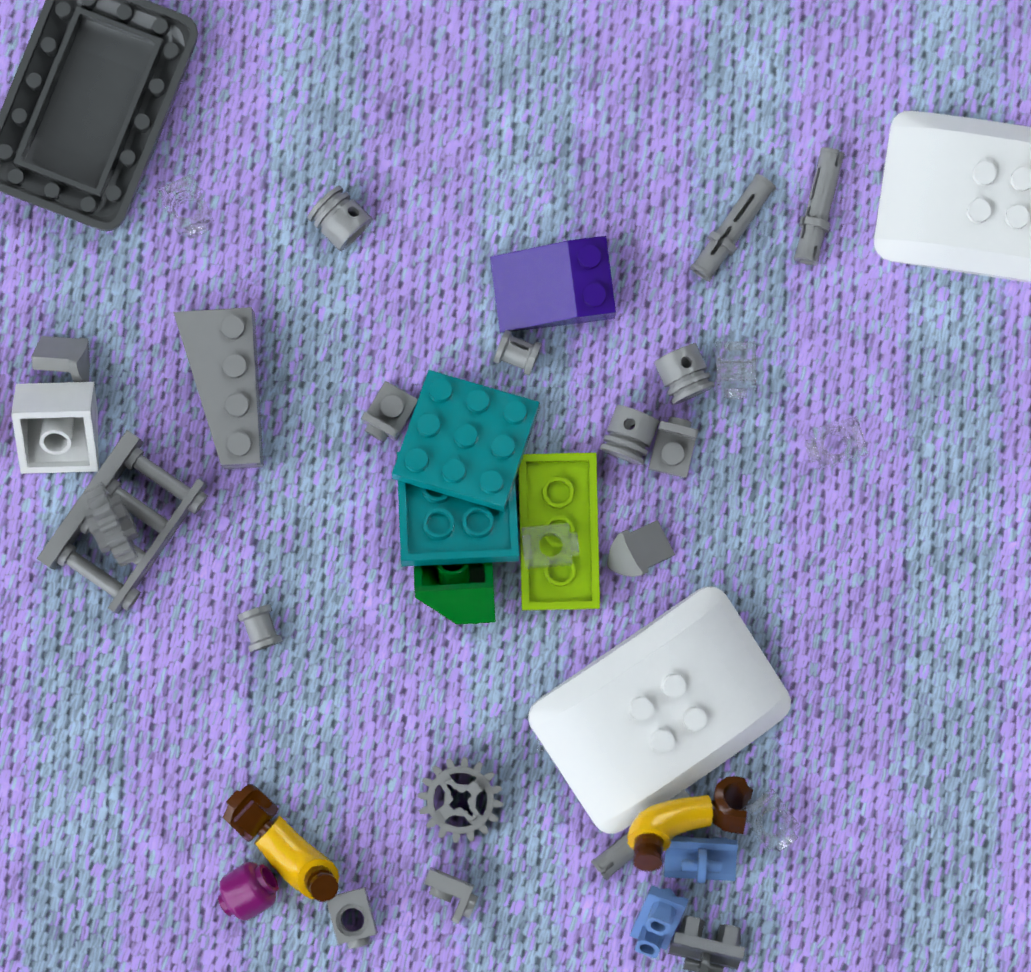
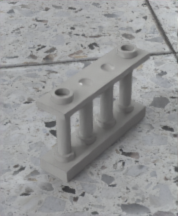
M126 430L86 487L88 488L99 482L104 483L111 498L120 495L129 513L159 533L147 552L135 545L139 559L133 561L137 566L124 585L76 552L77 548L73 543L82 532L85 535L91 533L83 512L90 509L84 492L37 557V560L53 570L56 569L58 564L62 567L68 565L114 597L108 609L119 614L122 608L128 611L134 605L141 593L136 588L189 512L195 515L208 498V495L204 493L207 485L200 479H197L190 488L143 456L144 451L140 447L144 442L128 430ZM126 468L130 471L136 469L182 501L169 520L121 488L122 483L117 480Z

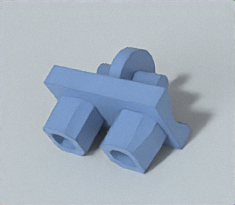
M683 835L674 836L669 848L665 850L664 877L696 879V882L699 884H705L706 880L735 881L738 841L723 837H713L711 839L691 838Z
M651 885L630 933L631 937L637 939L634 950L651 958H657L661 948L667 950L689 899L677 897L670 888L659 889Z

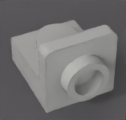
M385 381L368 411L364 412L361 417L362 422L367 424L364 431L382 442H385L387 437L396 441L413 413L418 399Z
M669 417L668 422L660 421L648 470L687 478L695 440L699 431L691 428V421L676 417Z
M431 867L424 882L425 885L431 887L429 894L451 902L453 896L460 899L452 918L453 922L459 924L462 916L470 918L478 896L471 894L474 885Z

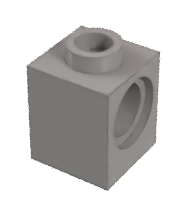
M366 887L337 894L330 901H327L338 945L347 943L348 949H354L371 944L370 936L376 935L378 931ZM355 908L361 911L364 916V924L360 929L349 930L343 925L342 915L345 910Z

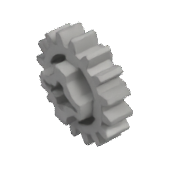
M102 482L84 489L90 509L83 512L87 525L101 552L104 554L111 551L121 567L139 559L132 541L139 537L136 530L137 527L122 497L117 495L111 498L109 491Z
M463 757L460 766L455 767L454 762L450 758L446 761V770L442 771L436 765L432 767L436 775L434 780L423 778L422 782L429 789L428 792L418 793V798L427 800V806L421 808L419 813H429L432 817L426 824L427 828H431L436 824L441 827L438 834L439 838L442 839L447 832L453 833V842L458 843L461 834L466 833L467 838L472 842L474 841L475 830L479 829L485 835L489 832L485 825L487 820L492 822L498 821L499 818L492 813L493 808L503 807V802L494 800V794L500 792L502 788L501 786L491 787L489 781L495 775L493 772L486 775L480 773L483 763L478 762L474 768L468 767L467 757ZM466 773L474 776L476 779L468 785L457 784L450 775ZM448 784L460 793L467 790L471 794L467 802L470 805V810L473 812L472 816L461 807L455 810L451 807L450 803L454 798L451 795L452 791L448 788ZM440 785L445 792L444 805L436 810L434 794L437 786ZM485 789L487 806L484 814L481 815L476 809L477 795ZM452 815L464 816L471 825L457 827L445 821Z

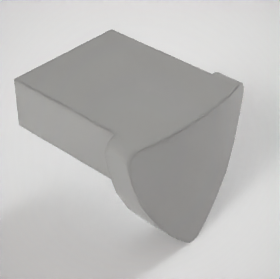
M41 336L31 356L33 370L70 372L74 382H89L90 353L88 338Z
M656 520L635 531L625 530L620 532L610 547L607 566L610 570L623 576H641L648 573V568L674 556L675 553L661 525Z

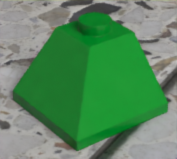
M492 563L414 566V592L416 599L456 625L496 622Z

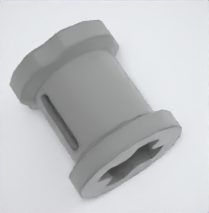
M505 330L493 362L498 364L502 361L524 369V374L530 376L542 343L535 342L531 344L513 337L511 331Z
M271 604L237 615L239 621L244 622L251 642L248 646L250 653L283 642L281 635L276 634L270 616L272 611Z

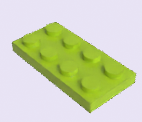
M524 454L519 467L522 611L600 609L597 454Z

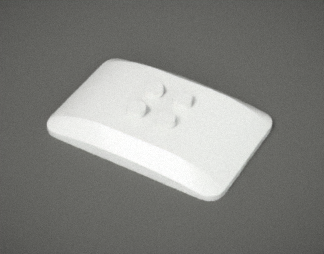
M904 111L899 113L892 120L889 131L874 235V248L877 254L882 259L890 262L1031 283V127L920 111Z
M705 586L536 700L528 712V721L594 825L605 833L616 834L629 827L641 811L652 805L669 801L771 729L788 714L791 707V698L727 595L718 588Z

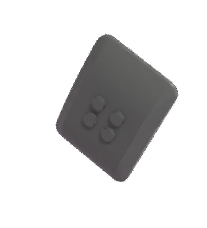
M46 0L0 111V192L101 231L108 232L120 227L141 184L195 48L198 31L193 20L182 13L148 0Z

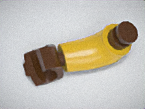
M738 776L722 779L716 785L713 800H711L709 795L685 797L661 802L641 811L632 822L627 834L628 845L634 850L635 854L633 857L634 866L642 871L658 870L663 864L662 854L669 848L674 836L709 827L712 823L723 831L744 834L747 811L741 809L748 805V801L752 798L753 789L748 786L746 779Z
M248 784L241 791L236 790L226 801L228 807L223 819L247 842L252 841L258 834L259 837L254 844L279 875L295 890L319 902L330 901L334 898L339 887V873L334 863L302 838L280 815L272 821L271 819L276 815L279 808L254 784Z

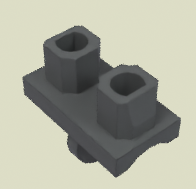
M686 915L678 932H675L671 940L668 954L684 957L683 969L693 972H723L724 967L738 970L745 952V947L740 946L741 928L727 924L720 925L716 941L702 938L705 921L701 918Z

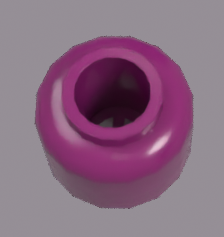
M245 862L223 876L219 883L221 894L218 896V902L228 916L234 915L243 921L251 920L274 905L276 892L279 889L277 880L266 865Z

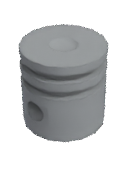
M340 185L329 191L312 208L307 218L310 222L315 221L314 226L317 229L322 227L321 233L339 251H342L350 246L368 228L373 219L354 199L349 200L350 195L347 192L343 193L344 190Z
M696 343L681 347L654 361L664 386L670 388L667 391L668 395L674 397L671 400L673 405L682 403L715 387L714 382H709L708 380L711 378L710 373H705L704 371L707 369V366Z
M617 405L607 432L610 434L604 436L603 440L606 444H601L600 450L632 464L643 466L645 460L642 459V456L646 457L648 453L645 447H650L660 421L641 411Z

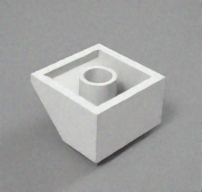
M94 382L16 384L11 414L21 474L98 472V407Z

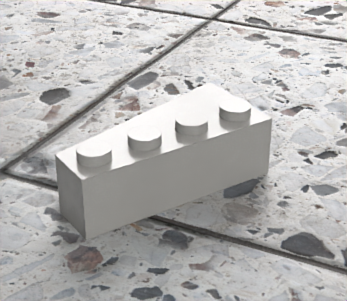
M252 307L173 312L221 466L225 470L264 467L256 323Z

